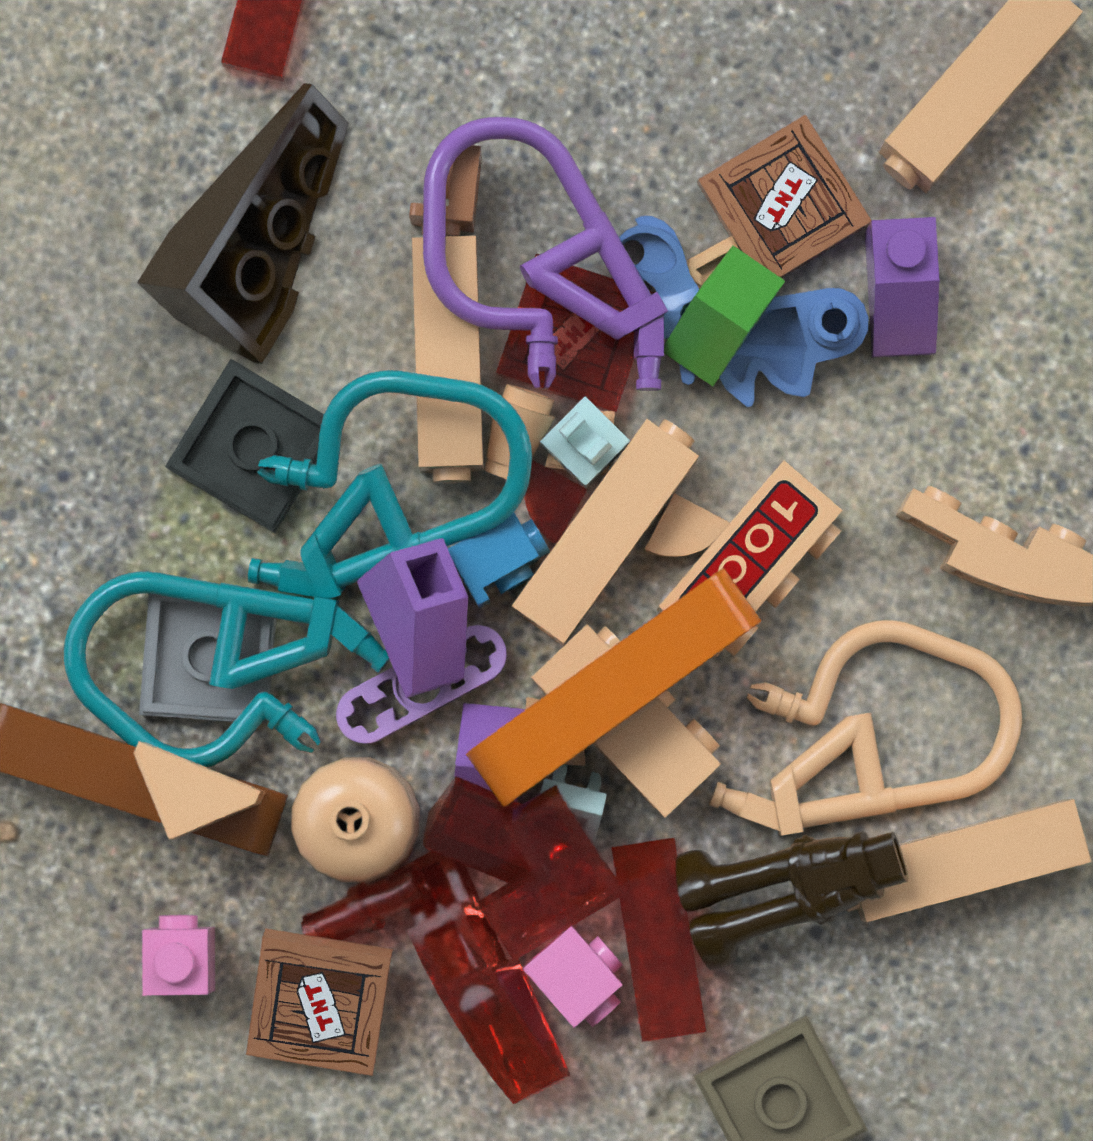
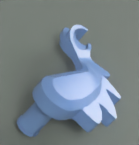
M641 216L635 218L638 225L627 229L619 238L623 245L630 240L638 241L643 245L644 257L639 263L635 264V267L641 278L655 288L668 310L664 314V340H666L699 291V287L690 275L683 248L675 231L658 218ZM826 288L775 297L720 376L722 384L728 392L746 407H751L755 401V380L758 371L763 372L772 385L786 394L799 397L810 395L816 363L851 354L863 343L868 332V314L864 304L855 294L841 288ZM679 364L682 382L687 385L693 384L696 375Z

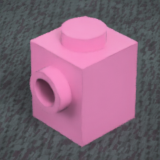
M160 915L159 927L142 930V995H208L215 991V926L198 927V915Z
M572 924L523 966V970L573 1028L584 1019L591 1027L595 1026L621 1002L614 992L623 984L614 973L623 964L599 936L588 944Z

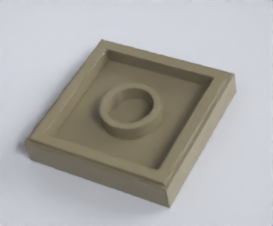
M807 1015L797 1018L693 1074L728 1141H849L868 1130Z

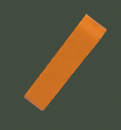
M723 568L468 751L466 756L502 806L505 807L747 633L762 620Z

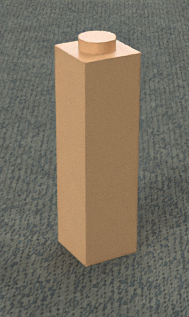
M1008 0L886 138L879 153L887 159L883 167L888 174L907 189L911 190L917 185L927 193L1070 31L1083 11L1070 0Z
M447 236L445 253L447 268L451 278L466 296L479 303L476 236ZM423 237L412 238L416 373L465 380L481 385L480 327L460 319L438 299L425 271ZM416 396L418 463L420 472L433 473V483L454 484L471 482V472L484 471L482 410L469 404Z
M646 419L512 604V610L564 646L696 464L699 455L690 450L695 442L694 439L666 419L661 422L659 427Z
M1061 800L900 843L908 871V882L884 888L882 898L874 900L868 898L848 909L847 912L858 910L860 920L870 922L1091 863L1075 800Z

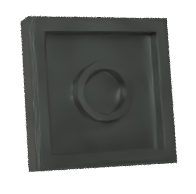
M230 359L165 467L273 533H276L301 490L299 486H283L268 483L258 475V470L263 468L275 471V468L258 466L259 461L273 455H278L299 461H304L305 458L312 459L313 464L316 465L319 433L324 414Z

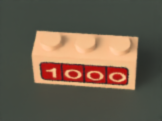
M783 461L658 606L657 611L661 613L723 568L755 611L759 609L765 600L776 608L800 580L791 570L808 552L817 560L840 534L841 530L832 522L843 510L786 461ZM753 627L724 649L732 656H735L759 627ZM720 651L718 654H716V655L713 656L712 658L715 659L716 657H718V655H719L722 651Z

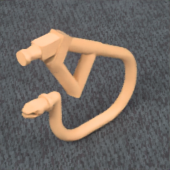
M880 620L862 624L839 637L827 650L817 669L807 700L802 699V693L796 692L792 694L784 691V688L767 682L751 684L749 688L766 692L765 701H761L749 693L747 694V699L756 709L771 715L776 714L784 717L788 723H792L794 719L808 725H818L825 716L839 674L846 662L859 650L872 644L883 642L899 643L966 667L980 675L989 684L998 701L1000 724L994 745L986 759L977 768L962 776L897 788H885L872 714L853 715L845 717L770 780L772 801L749 792L726 788V784L717 782L709 806L717 809L720 806L738 817L776 830L778 835L782 836L804 832L803 828L888 814L896 812V810L953 801L975 795L993 784L1001 776L1014 755L1022 727V707L1018 691L1007 671L994 658L980 649L902 621ZM851 746L860 792L798 803L796 791Z

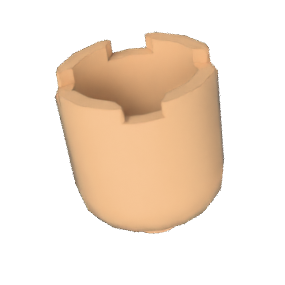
M344 757L319 767L301 784L292 805L291 832L299 853L317 872L341 882L369 883L392 874L410 856L419 835L420 807L412 786L394 767L371 757ZM347 807H354L359 810L351 816L342 812ZM362 817V825L355 832L354 822ZM338 818L347 822V832L340 828Z

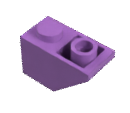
M440 538L390 552L357 580V584L406 698L459 682L464 678L468 595L444 539Z

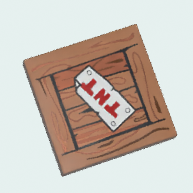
M806 114L699 178L697 181L704 196L729 236H732L739 249L780 278L787 276L866 228L871 222L869 215Z
M265 928L262 936L246 1055L373 1076L393 949Z

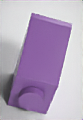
M936 217L871 220L865 231L872 358L935 355L940 281Z

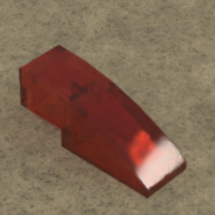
M674 837L611 847L641 1041L646 1042L707 1032L688 914L683 909L677 889V850Z

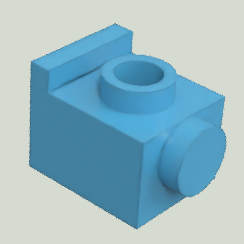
M514 512L495 528L464 539L448 548L456 569L479 609L490 603V599L485 591L496 586L502 595L520 586L534 575L529 566L538 562L539 558L550 553L533 520L530 519L521 524Z

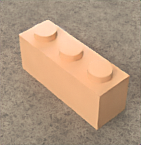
M586 624L531 677V680L547 695L618 644L620 640L606 626L596 634ZM668 690L593 743L663 818H666L721 765L712 755L720 747L716 740L695 719H692L684 726L668 709L676 700Z

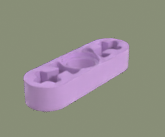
M473 625L467 627L466 641L476 637L480 644L492 642L495 645L496 652L489 656V662L492 667L484 672H480L475 665L466 667L463 678L465 681L464 685L454 690L451 688V684L441 687L436 698L428 703H415L406 698L393 667L354 687L343 695L337 706L336 719L340 730L347 738L357 743H376L492 681L503 671L506 664L507 651L503 639L496 631L487 626ZM392 680L394 695L398 702L409 711V714L396 720L395 711L392 707L376 717L379 728L374 732L369 733L362 725L352 728L348 718L356 713L353 702L363 697L371 705L387 698V695L379 689V686Z

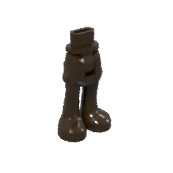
M863 831L854 834L853 837H833L817 840L805 835L802 838L795 839L789 848L733 864L716 865L711 856L703 850H691L680 853L676 858L677 889L680 902L686 912L707 908L729 898L791 881L794 888V893L728 911L708 912L692 918L689 924L690 935L699 956L709 970H718L734 963L739 952V945L751 938L787 926L810 921L819 925L827 922L832 923L838 913L846 911L868 898L872 900L882 898L884 888L906 883L909 878L901 847L894 832L869 838L867 833Z

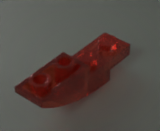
M444 843L394 871V877L416 924L408 929L407 933L424 969L468 1045L512 1104H519L570 1077L571 1074L519 959H507L456 844Z

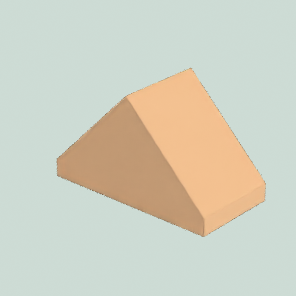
M139 741L135 749V758L169 840L180 838L259 805L265 795L263 790L149 743Z

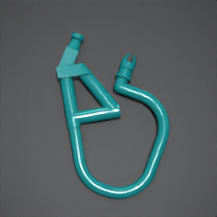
M396 370L372 372L354 379L333 397L324 413L319 433L316 465L313 464L312 459L305 458L304 461H299L290 457L273 455L260 460L258 466L275 468V471L260 468L258 475L268 483L283 486H299L300 490L305 491L308 490L309 486L323 489L333 487L338 476L342 431L351 411L360 402L371 396L381 393H400L469 404L490 415L502 429L509 447V469L502 491L492 503L477 512L427 531H419L413 534L383 465H373L364 469L355 477L301 547L302 562L285 560L284 563H263L262 559L252 558L248 570V583L259 584L263 582L278 587V591L331 599L341 595L348 585L356 583L357 580L390 552L443 538L446 546H449L500 525L518 508L529 485L532 449L529 434L522 418L514 407L501 395L483 385L470 381ZM370 501L389 543L337 563L331 550Z
M150 571L123 574L98 587L75 613L68 627L64 642V666L68 681L76 697L93 715L128 745L137 747L139 741L146 742L207 768L223 762L236 753L265 719L269 721L268 728L271 730L276 729L288 743L299 751L312 753L315 750L300 740L305 733L311 737L317 746L320 745L321 741L316 728L304 717L296 714L289 702L283 705L268 692L258 693L230 727L219 738L209 744L196 748H177L157 740L104 695L95 685L88 671L86 645L90 632L103 613L117 601L136 594H154L214 605L216 608L223 609L209 685L236 689L327 657L330 653L333 636L351 652L371 663V668L377 673L390 661L386 649L379 644L369 630L339 606L340 601L316 596H314V599L222 582L218 584ZM248 614L309 625L307 637L239 660Z

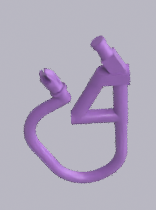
M481 118L463 124L448 134L439 143L429 160L424 177L423 190L424 266L429 283L438 299L457 317L478 327L497 330L531 331V335L526 336V344H529L528 377L534 388L538 389L540 388L539 371H545L543 389L550 387L556 376L555 345L558 344V337L553 336L552 314L546 309L490 307L470 299L452 280L447 268L445 253L446 182L450 168L456 158L468 147L484 140L506 139L528 144L539 151L553 167L581 217L585 230L520 265L524 279L531 288L536 289L616 340L634 331V359L637 360L639 379L636 380V390H661V379H658L661 358L664 357V314L668 310L658 292L650 294L606 213L600 208L567 148L545 128L519 118ZM598 252L629 307L619 312L559 275V273Z

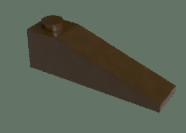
M304 83L172 227L137 283L177 321L246 359L262 364L294 312L299 291L293 290L292 286L301 256L311 254L316 235L308 233L318 198H322L329 193L349 122L313 84Z

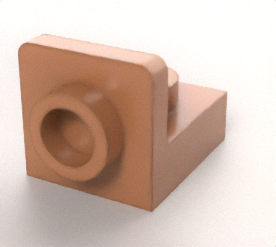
M472 145L465 149L456 158L448 173L446 199H449V205L446 206V237L460 236V231L474 232L482 164L481 146ZM410 203L409 217L411 225L422 227L423 235V203Z

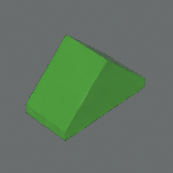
M732 245L680 318L664 344V354L714 387L786 281Z

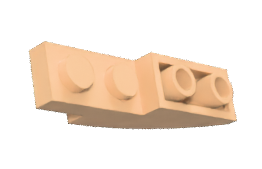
M927 486L924 493L913 488L906 495L896 517L951 546L940 569L972 584L1016 598L1064 606H1093V555L1083 550L1086 540L1073 531L1057 524H1052L1049 531L1039 526L1030 532L1024 545L1021 546L1014 542L1018 535L1015 530L988 516H984L981 523H978L957 512L961 502L935 487Z

